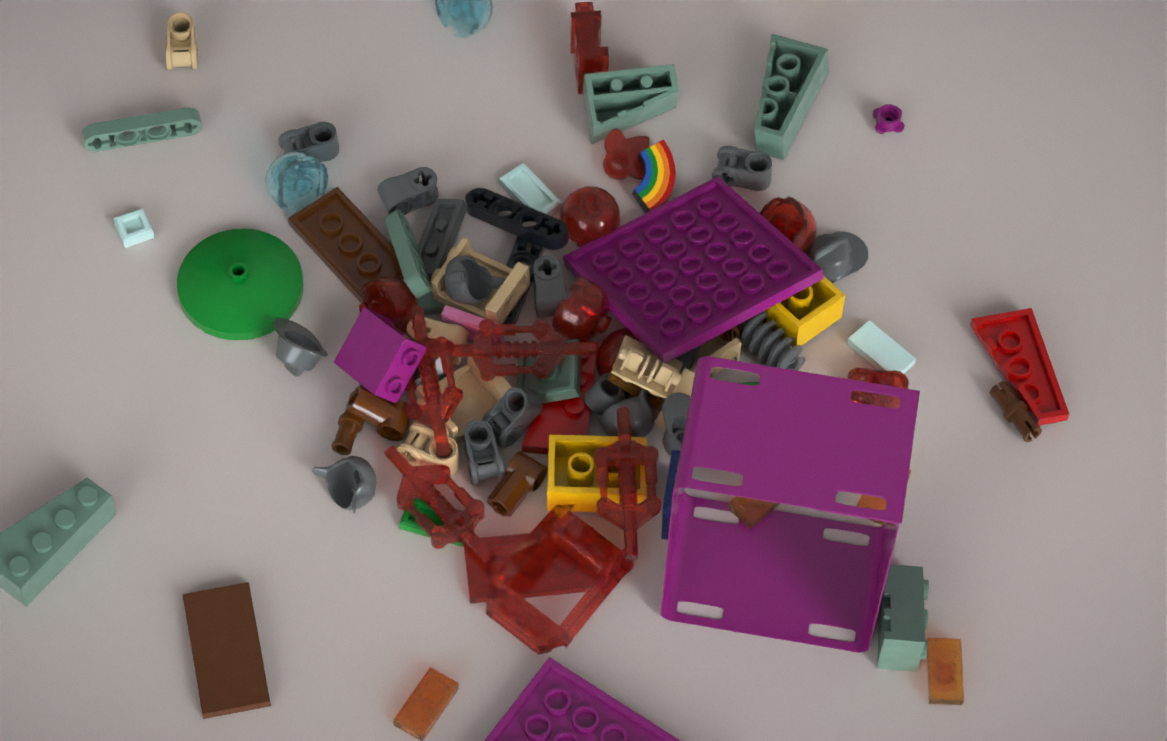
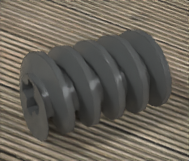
M766 311L751 318L740 330L739 339H741L742 345L749 348L752 355L758 356L761 364L796 371L804 364L805 357H799L802 346L796 345L790 348L794 342L791 336L781 340L784 337L785 330L779 328L773 332L777 323L775 320L765 323L768 318Z

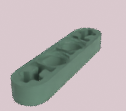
M190 107L89 124L82 130V139L85 149L99 152L191 136L201 130L202 124L198 110Z
M396 209L384 217L404 280L413 295L419 299L431 292L432 286L412 228L404 214L399 209Z

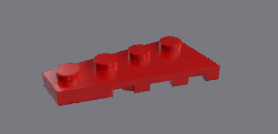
M1032 308L972 318L970 322L971 328L1018 399L1024 401L1028 406L1027 412L1036 424L1040 426L1067 421L1069 411Z
M580 341L582 344L580 397L543 403L542 411L530 424L522 443L521 452L548 455L549 435L588 436L591 409L585 402V393L594 384L598 342Z

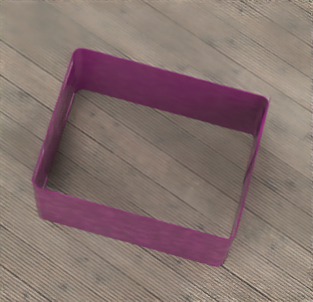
M710 356L699 358L696 364L673 489L661 616L674 622L858 653L868 651L899 530V523L902 524L920 391ZM721 367L756 373L760 375L759 385H746L713 379L710 377L711 368ZM863 391L896 397L901 400L900 408H886L857 403L850 400L851 392ZM704 467L743 475L742 485L730 486L692 478L693 468ZM684 488L811 508L818 511L884 521L886 523L881 527H872L698 498L686 494ZM836 492H849L882 498L886 500L885 510H875L841 504L835 501ZM695 507H706L734 512L740 515L739 523L727 524L699 519L693 516ZM831 528L865 534L869 536V543L867 546H859L826 540L823 538L824 529ZM678 602H691L719 607L724 610L723 618L709 619L682 614L676 611ZM821 624L853 630L856 632L855 641L845 642L812 636L808 634L809 625Z

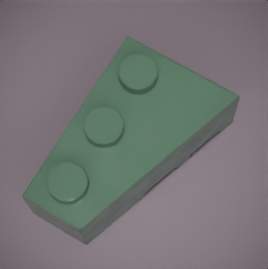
M674 64L584 74L583 96L591 144L676 108L679 89Z
M894 564L889 566L879 607L878 669L917 672L920 660H926L928 642L925 640V630L928 624V610L924 609V600L928 598L929 580H924L923 567Z

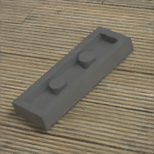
M438 198L435 200L418 244L429 280H431L434 271L437 268L441 269L447 261L448 253L455 243L468 208L464 200Z

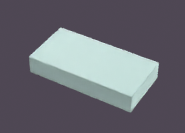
M524 163L499 178V185L516 202L549 216L562 208V202Z
M870 320L848 338L847 345L893 383L915 365L916 358Z

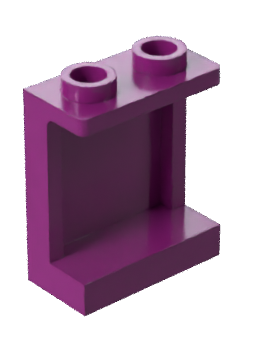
M363 307L333 363L373 395L397 403L427 348L423 344L411 340L391 325L393 321L387 316Z

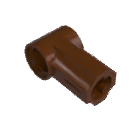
M361 384L355 388L346 405L347 411L376 426V432L381 437L390 441L403 440L413 414V408L407 402L399 399L397 403L375 396Z
M521 451L516 452L506 467L505 476L488 496L487 503L499 515L511 517L530 491L535 492L540 487L546 477L547 466Z

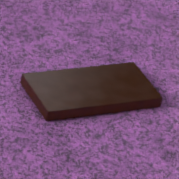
M338 187L288 218L291 228L363 306L404 279L393 245Z
M249 582L182 594L203 719L270 707V697Z

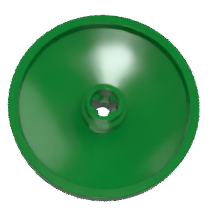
M231 229L205 238L189 251L178 271L177 291L183 312L197 328L221 339L250 340L275 331L272 323L275 318L290 319L293 316L303 295V274L297 256L281 239L260 230Z

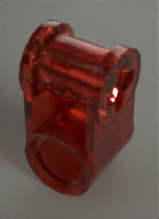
M855 368L848 373V379L906 389L909 387L906 375L896 370L885 371ZM852 391L850 399L857 403L886 408H900L901 401L896 397L863 391Z

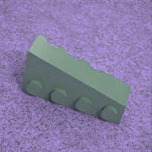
M772 34L770 52L766 62L767 68L762 84V95L759 101L754 128L756 151H762L771 157L784 160L829 73L828 49Z
M85 478L1 532L0 588L27 607L116 515L112 495L89 478Z

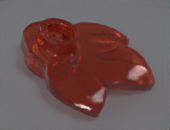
M618 128L612 130L606 136L604 142L607 154L603 160L605 173L617 180L625 179L628 176L642 180L643 169L638 155L641 151L649 148V137L635 136L626 139ZM613 163H619L622 169L616 168Z

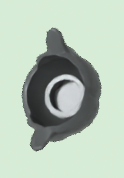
M466 255L454 257L449 261L445 270L446 291L454 301L459 303L480 304L488 298L492 289L500 288L505 281V278L491 275L487 268L477 264L473 258Z
M643 388L638 397L620 401L607 408L603 414L592 413L593 416L598 417L607 436L645 437L654 427V414L648 398V390Z
M350 456L342 458L333 465L314 467L312 469L315 475L326 479L329 493L335 503L342 509L352 510L353 514L356 512V509L370 502L375 495L377 482L374 469L362 457Z

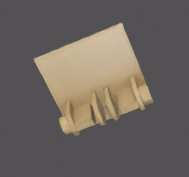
M625 335L611 373L620 377L623 381L631 382L648 390L651 394L665 399L670 394H673L675 386L678 385L682 377L680 370L683 362L673 359L666 364L662 363L643 343Z

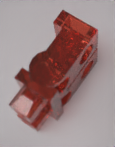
M593 2L575 3V12H571L570 51L571 54H574L578 94H583L584 74L608 72L609 68L608 47H601V10L594 11Z

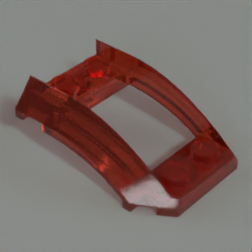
M575 504L555 505L520 544L488 585L489 595L486 602V614L538 655L551 652L553 648L562 646L567 648L585 623L634 566L628 546L626 545L623 550L619 549L571 512ZM548 539H551L599 576L560 626L509 587L520 571Z

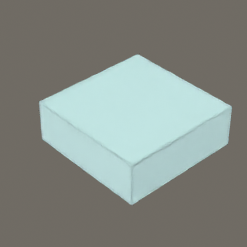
M143 208L113 218L125 248L154 238L153 230Z

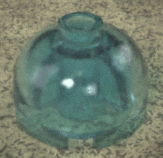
M435 0L437 14L446 29L451 25L458 31V33L453 34L458 38H467L481 31L492 17V0Z
M285 152L279 155L269 166L265 178L268 195L277 206L291 214H295L313 203L312 201L319 194L324 195L328 183L327 168L318 158L306 152Z

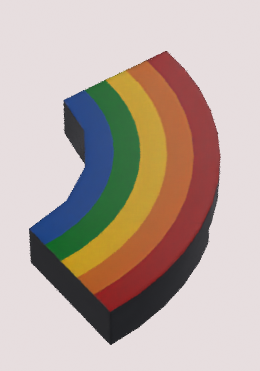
M664 139L641 151L638 155L643 169V179L641 184L634 189L632 195L645 213L665 204L674 187L675 163Z

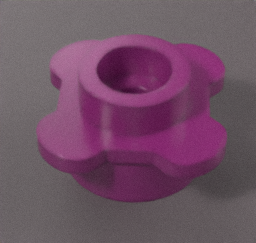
M886 104L873 111L872 116L876 119L877 123L875 130L878 133L884 134L885 132L892 131L900 133L904 130L905 125L901 122L902 110L897 106Z

